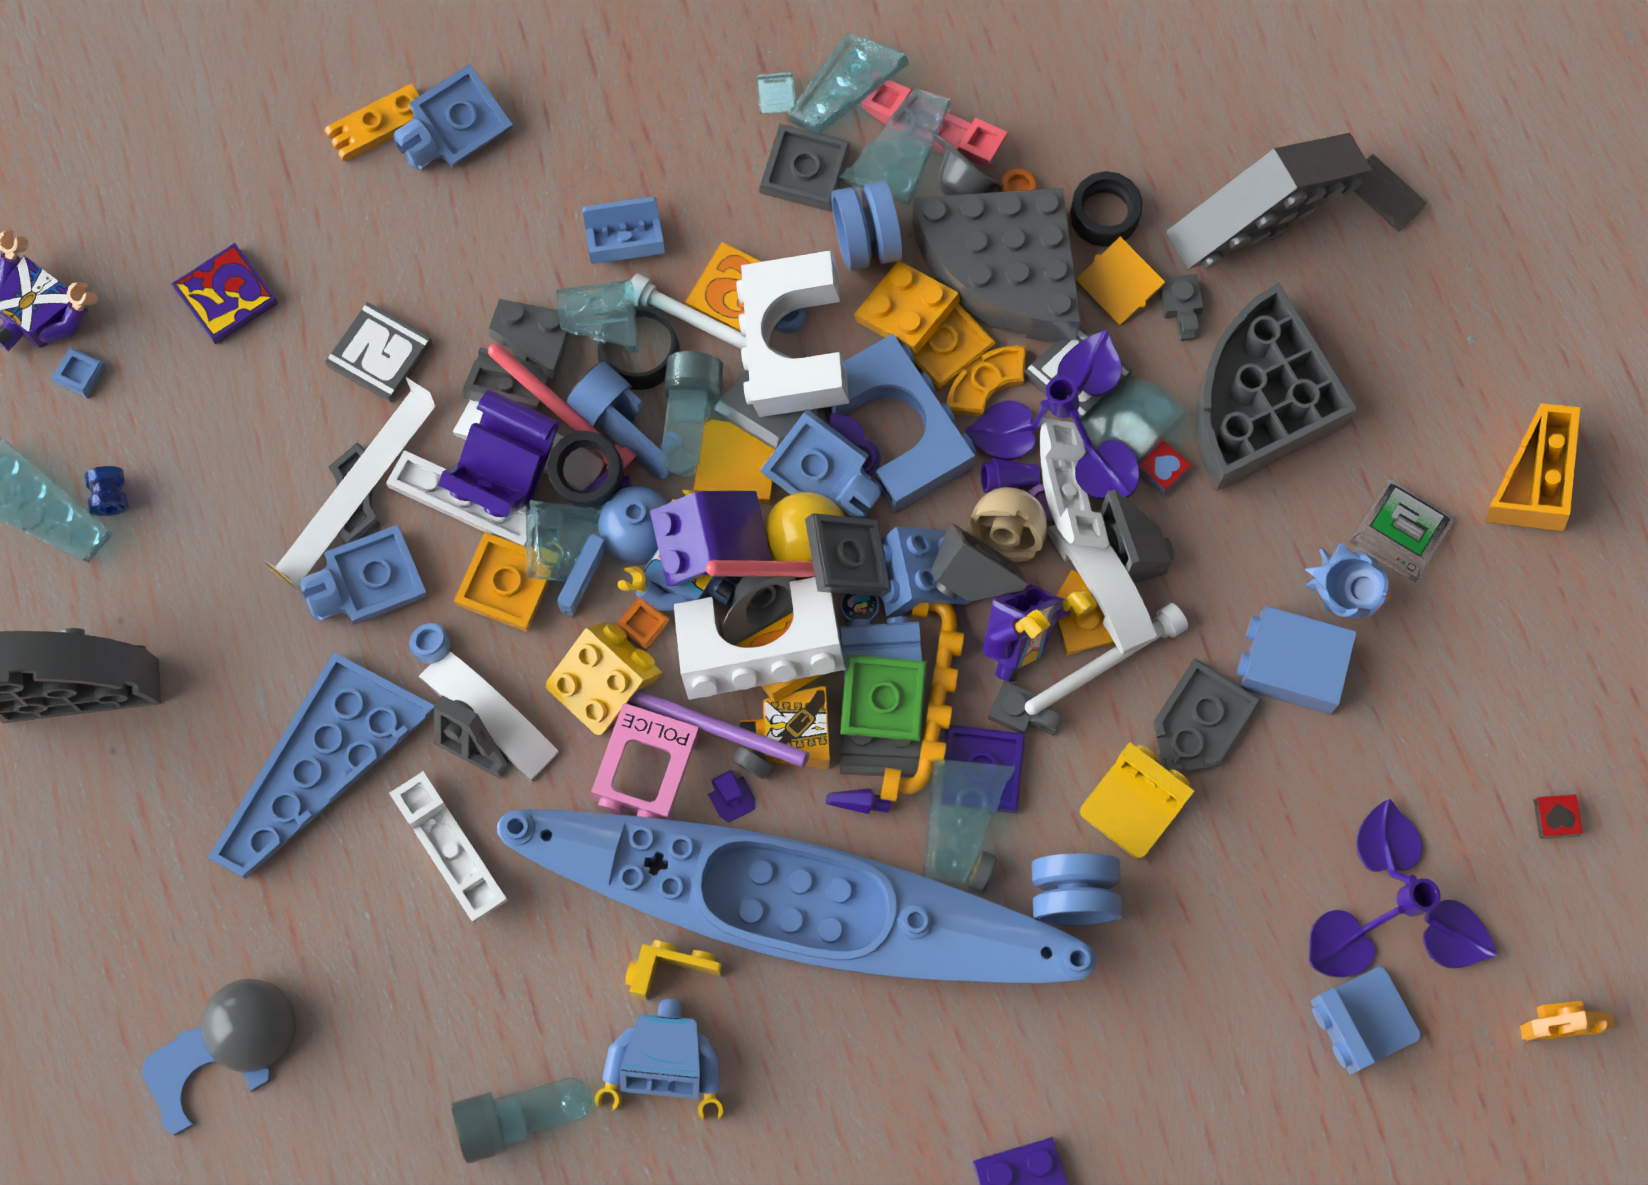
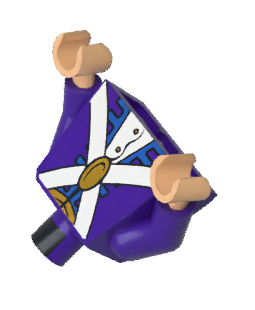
M13 230L1 232L0 250L4 253L0 257V319L4 322L0 326V346L9 352L22 337H25L35 346L41 348L48 343L74 336L88 311L85 306L95 305L98 301L97 294L95 292L84 293L88 286L87 283L75 282L67 288L25 255L20 259L17 254L27 249V238L17 236L13 245Z

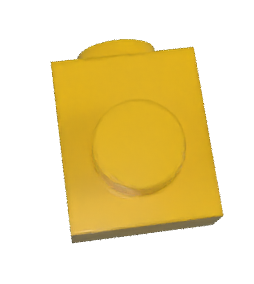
M653 940L652 946L642 944L637 962L630 961L625 985L631 986L629 992L632 997L648 1001L658 962L721 977L723 969L722 964L715 962L716 956L711 953L693 950L692 955H686L676 952L677 946Z

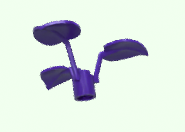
M1107 330L1084 339L1064 355L1058 365V377L1050 380L1046 386L1047 400L1041 401V409L1034 422H1032L1030 410L1025 405L1017 401H1003L991 406L983 413V416L981 415L972 425L965 429L973 444L983 453L997 459L1014 460L1027 455L1035 447V437L1032 430L1040 427L1048 410L1059 418L1071 417L1087 451L1090 453L1082 457L1076 464L1075 479L1080 488L1091 497L1105 499L1107 491L1113 489L1117 490L1125 498H1128L1135 493L1138 487L1139 468L1132 450L1124 443L1114 439L1103 442L1096 450L1091 443L1078 411L1080 406L1078 395L1081 394L1082 390L1090 396H1101L1113 390L1121 379V361Z
M1391 799L1385 800L1376 806L1366 816L1360 826L1356 848L1361 862L1368 870L1381 872L1388 869L1389 875L1392 878L1406 883L1397 893L1396 900L1398 906L1361 928L1356 918L1346 911L1333 910L1321 915L1313 924L1310 932L1309 963L1312 968L1326 976L1339 978L1353 976L1364 971L1372 963L1375 956V947L1365 934L1402 913L1411 917L1425 913L1424 920L1430 926L1424 931L1423 943L1429 956L1443 967L1452 969L1463 968L1496 956V949L1488 931L1467 906L1454 900L1440 901V890L1433 881L1426 878L1417 880L1415 875L1408 876L1398 872L1409 870L1417 864L1422 854V842L1414 825L1398 810Z

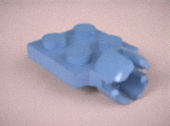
M469 64L409 103V108L413 112L414 117L410 122L395 131L394 140L399 151L402 154L406 152L408 158L405 160L415 169H421L437 158H443L452 168L512 129L513 124L472 65Z
M808 409L804 411L760 470L761 473L789 494L815 492L830 498L841 508L847 517L864 518L869 508H873L883 490L882 485L866 474L862 467L868 454Z
M398 525L324 552L327 560L326 567L300 580L305 601L316 621H321L337 614H347L354 626L427 598L425 588Z

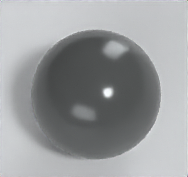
M258 979L234 981L218 990L206 1005L201 1022L202 1038L209 1054L222 1066L238 1072H255L276 1063L289 1049L296 1028L295 1013L287 996L273 984Z

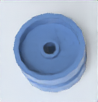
M885 180L865 184L862 190V203L859 195L852 187L832 191L831 200L835 228L841 253L849 272L869 267L872 256L871 248L875 258L881 265L902 260V243L898 216L891 192Z
M1082 853L1052 855L1032 861V884L1044 890V892L1033 897V918L1048 925L1061 926L1097 925L1121 920L1122 896L1109 890L1121 882L1120 859L1109 855Z

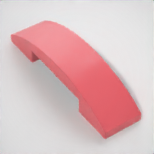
M880 75L861 103L862 108L903 136L927 148L945 154L946 150L932 136V134H936L972 163L990 165L1008 137L1007 131L975 118L970 123L912 97L911 89Z

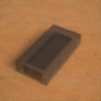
M1372 154L1367 159V162L1373 171L1361 178L1363 185L1354 192L1399 232L1425 208L1427 202Z

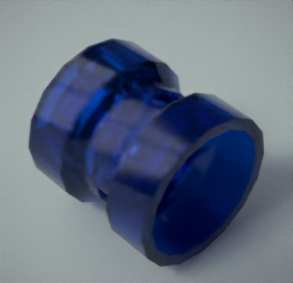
M102 466L90 469L84 474L86 488L91 491V496L88 499L89 512L96 516H112L128 510V497L121 488L125 484L122 468Z

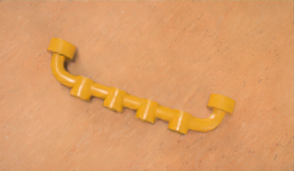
M920 602L913 607L912 616L927 618L928 610L938 613L942 618L917 773L909 779L900 778L901 770L886 767L880 799L896 802L897 794H914L923 790L932 778L934 766L943 767L946 743L939 742L940 729L949 730L952 706L945 705L947 692L955 693L958 669H952L951 662L953 655L961 656L964 633L956 632L957 615L951 604Z

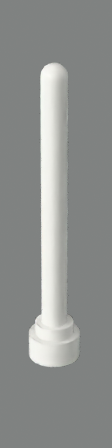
M636 273L630 281L624 300L636 306L642 304L647 307L651 304L740 349L747 347L746 336L743 337L741 332L656 291V286L651 284V279ZM769 346V349L777 355L790 358L788 355Z
M1170 603L1158 610L1157 616L1153 618L1157 639L1161 636L1163 638L1169 636L1174 638L1188 629L1185 615L1174 603ZM1148 644L1123 655L1115 646L1027 701L1025 704L1026 712L1030 715L1040 713Z

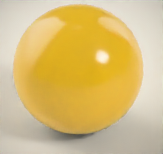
M798 492L783 498L772 508L764 525L772 560L812 561L805 519L812 513L845 516L844 512L833 500L815 492Z

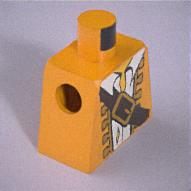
M826 686L793 692L775 703L771 698H766L763 700V719L740 720L741 728L809 752V759L805 767L829 769ZM765 754V760L768 763L798 766Z

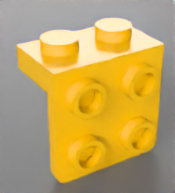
M607 621L586 627L546 681L547 690L597 735L603 734L609 729L619 716L623 703L628 704L638 690L655 684L663 673L654 665L655 661L650 654L644 650L637 649L626 639V633L620 627Z
M1129 742L1120 753L1115 764L1082 804L1079 814L1084 820L1132 857L1142 859L1179 813L1194 790L1189 787L1190 782L1181 773L1174 769L1168 771L1156 762L1158 759L1151 750L1143 745L1136 747Z

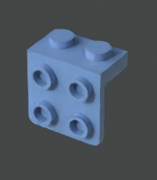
M896 527L881 538L890 592L883 597L881 596L886 617L902 616L920 602L961 605L970 603L959 595L955 600L951 599L936 588L938 582H936L931 569L947 530Z
M1377 967L1336 988L1333 987L1311 1000L1314 1007L1312 1008L1313 1015L1321 1029L1327 1031L1334 1044L1332 1049L1336 1059L1343 1068L1348 1070L1350 1075L1417 1042L1420 1038V1032L1387 971L1382 967Z

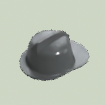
M932 134L938 144L946 150L938 172L939 186L946 196L988 193L995 184L1002 188L1004 187L999 182L979 171L943 138Z
M743 577L736 586L732 607L723 621L722 635L724 641L735 646L789 615L793 611L789 582L796 581L794 577Z

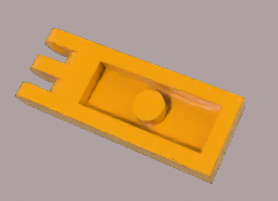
M411 83L328 125L325 132L329 138H333L332 144L336 150H340L338 154L342 161H349L394 138L395 131L413 119L414 115L409 108V103L418 98L419 94Z

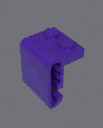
M489 389L484 393L476 409L483 413L480 422H475L470 426L459 462L442 472L438 486L450 491V495L458 500L472 501L484 507V511L492 516L508 518L533 500L558 431L559 422Z
M699 491L650 511L667 586H679L709 575L706 572V565L711 560L773 561L756 491Z

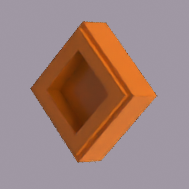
M638 597L616 625L626 633L629 640L647 652L671 622L667 616Z

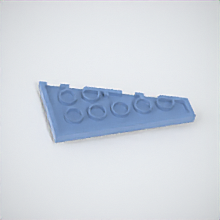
M333 652L217 841L208 859L246 880L434 714L435 705Z

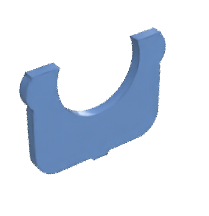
M201 1026L192 1031L186 1030L177 1035L176 1040L150 1054L142 1066L143 1078L159 1110L162 1112V1125L165 1130L175 1136L194 1125L187 1117L183 1107V1092L187 1081L199 1068L217 1062L204 1045ZM269 1067L255 1072H242L248 1082L250 1092L270 1081Z

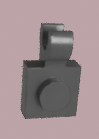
M1197 274L1162 278L1166 282L1159 289L1164 317H1176L1180 341L1195 339V331L1199 329L1196 315L1202 314L1204 308Z
M1004 681L990 710L988 720L1018 733L1025 734L1028 725H1031L1054 736L1062 715L1049 709H1044L1036 715L1028 714L1025 710V704L1037 695Z

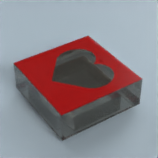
M1577 794L1537 797L1533 800L1539 839L1574 837L1583 834Z

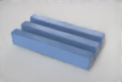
M594 534L589 536L557 599L560 613L573 618L606 552L605 539Z

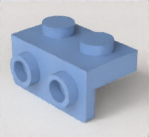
M656 197L583 207L591 264L610 263L616 260L649 257L665 253Z

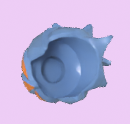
M1343 543L1338 544L1332 556L1324 548H1321L1319 550L1322 557L1321 567L1305 569V571L1315 577V579L1306 583V587L1317 590L1325 602V610H1331L1338 616L1350 619L1368 618L1379 612L1383 606H1386L1391 597L1392 591L1389 576L1384 567L1378 564L1376 557L1364 552H1352Z

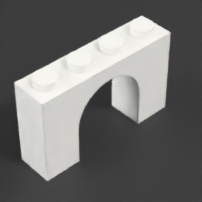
M831 251L741 265L742 280L737 281V293L740 303H744L745 312L739 314V325L742 336H746L747 347L741 349L744 369L749 370V381L744 382V394L747 404H753L759 418L804 411L806 409L811 410L849 404L847 370L839 352L792 359L777 355L769 349L772 330L778 321L788 313L801 308L840 302L838 269Z
M815 577L789 582L794 610L791 626L774 642L754 648L737 647L721 638L720 623L712 597L674 604L680 671L688 699L709 697L716 694L746 690L753 687L845 670L833 594L817 592Z

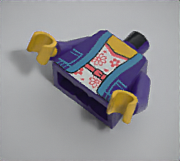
M1029 584L1022 591L1008 593L994 599L983 652L986 656L998 662L995 675L1004 681H1016L1021 667L1042 657L1056 621L1070 616L1072 608L1078 617H1082L1097 607V603L1090 592H1073L1065 600L1033 584Z

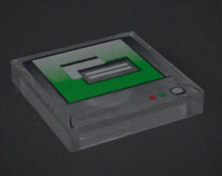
M1389 478L1349 543L1376 557L1377 560L1416 583L1457 517Z

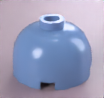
M635 485L621 488L604 503L600 512L598 528L600 537L605 539L604 544L609 555L622 563L631 565L645 564V561L651 560L658 550L650 511L667 504L661 494L651 488Z

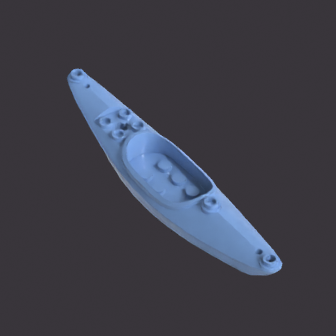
M511 810L503 815L498 822L497 832L504 844L557 874L656 918L719 941L774 957L809 965L866 974L944 981L1051 983L1083 980L1093 973L1097 965L1096 954L1091 946L1053 926L932 879L820 845L729 827L658 818L567 810ZM656 861H663L664 866H668L667 870L660 869L658 875H652L649 867L650 864H654Z

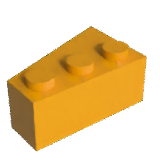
M1540 404L1489 506L1485 522L1557 531L1565 530L1571 508L1580 407Z

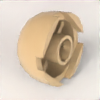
M1003 487L994 489L980 498L970 517L967 529L968 533L996 551H999V553L1013 562H1022L1034 558L1036 551L1041 550L1047 533V518L1043 506L1028 492L1018 488Z

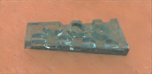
M0 437V520L89 563L114 533L10 443Z

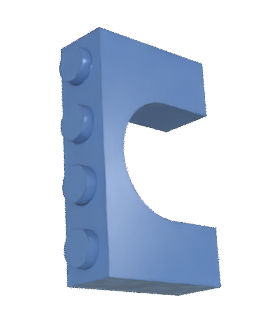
M891 334L844 361L847 370L849 404L825 408L830 415H848L871 401L887 398L902 401L918 413L925 430L920 442L910 451L876 470L875 480L882 485V495L896 514L973 468L976 449L969 436L965 433L961 435L953 424L956 421L949 406L946 403L940 404L933 394L935 388L929 376L925 372L920 374L913 364L915 358L910 348L905 344H900L894 334Z

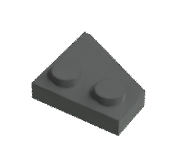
M499 299L489 327L490 337L501 345L510 347L515 355L524 361L531 359L543 368L544 375L554 379L573 324V315L568 312Z
M442 695L434 706V744L500 779L508 768V763L479 715L467 703L461 700L453 701Z

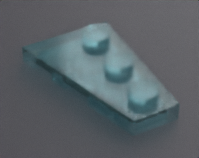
M847 32L787 113L791 123L821 134L909 64L908 58L902 52Z
M914 88L886 121L887 125L874 141H870L861 151L862 155L851 168L848 167L840 176L842 182L863 189L867 183L885 180L892 199L910 205L936 142L932 134H939L951 105L950 100Z
M934 759L923 877L934 881L965 884L984 841V833L993 813H996L1001 801V794L1007 780H1010L1015 766Z

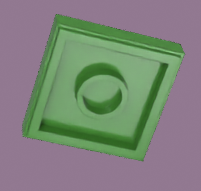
M847 654L840 734L920 741L927 661Z

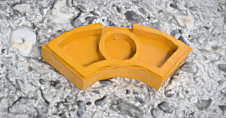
M1006 346L982 354L979 359L965 370L963 369L955 379L946 402L953 415L983 416L986 404L995 393L1007 387L1023 386L1026 346Z

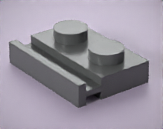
M480 347L478 358L474 361L463 388L464 398L479 402L484 393L490 389L539 412L542 402L493 360L488 354V349ZM512 355L548 387L550 378L543 374L541 366L531 359L524 361L520 357Z
M842 734L840 774L884 776L885 768L887 767L901 770L900 777H914L919 765L921 735L920 741Z

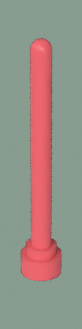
M494 343L489 346V356L575 432L591 431L601 434L501 345ZM617 443L614 446L623 460L625 473L637 459L638 455L627 446L621 447ZM604 456L603 461L607 464L606 469L609 471L608 461Z
M711 560L706 565V572L711 576L815 577L812 561Z

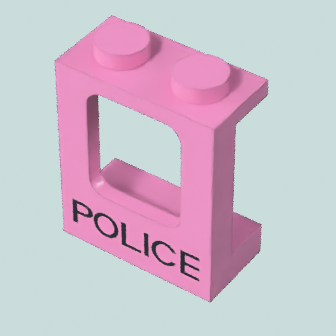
M623 703L591 791L594 800L599 802L598 807L614 814H620L621 810H626L637 814L636 816L671 820V810L692 750H696L700 739L699 727ZM631 741L667 751L671 755L658 796L652 802L637 799L612 789V783L627 743Z

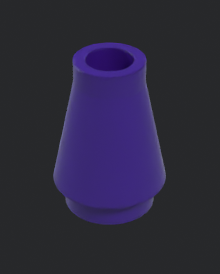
M992 458L990 462L982 463L980 472L981 486L984 493H989L994 489L1003 487L1023 489L1039 484L1040 479L1038 465L1036 463L1027 464Z

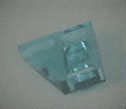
M631 280L556 290L558 322L562 331L575 335H587L594 341L604 344L609 341L625 346L627 351L639 352L634 286Z
M530 500L526 506L527 577L565 582L599 521L601 509Z

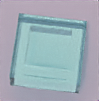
M792 72L756 75L760 114L796 111Z

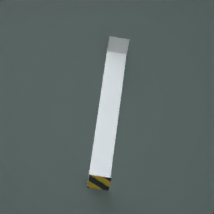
M407 377L406 380L411 392L278 565L274 567L265 561L272 573L293 587H298L300 580L311 570L434 409L435 404L431 393Z

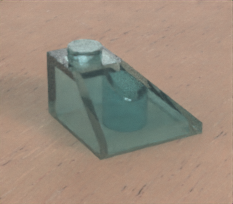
M1130 375L1082 419V423L1091 443L1096 448L1110 439L1120 441L1132 450L1139 464L1162 440L1168 439L1180 427L1186 410L1159 385Z

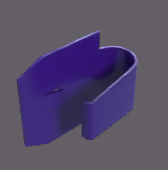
M729 770L711 779L714 791L708 793V796L719 817L729 823L755 810V798L743 776L736 779L732 770Z

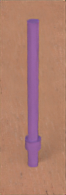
M641 689L628 702L629 705L639 706L660 715L697 726L703 731L800 767H805L809 759V752L641 691Z

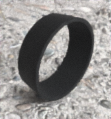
M628 307L613 314L604 324L598 344L599 363L605 361L632 385V390L649 389L669 378L671 359L674 354L680 352V344L671 324L661 313L648 307ZM632 317H647L660 322L670 331L671 348L667 357L659 366L647 372L631 373L617 368L610 362L604 351L603 340L609 330L622 320Z

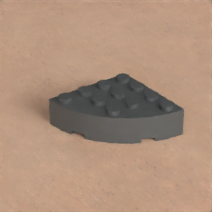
M1351 133L1277 147L1169 228L1166 233L1187 269L1203 265L1206 270L1225 259L1224 256L1250 243L1253 245L1268 236L1270 240H1273L1283 235L1290 229L1289 223L1307 217L1317 207L1342 192L1343 195H1347L1363 185L1361 178L1373 170Z
M1063 188L914 198L912 221L921 254L925 262L927 261L935 273L936 280L959 292V303L967 312L1000 330L1005 331L1007 328L1017 333L1027 334L1026 338L1045 342L1076 340L1080 317Z
M1280 283L1256 296L1233 319L1229 327L1226 328L1219 338L1201 381L1196 408L1197 438L1204 466L1216 491L1347 426L1357 410Z
M67 628L60 632L0 631V721L2 723L161 704L159 659L147 651L145 646L85 635V630L80 628Z

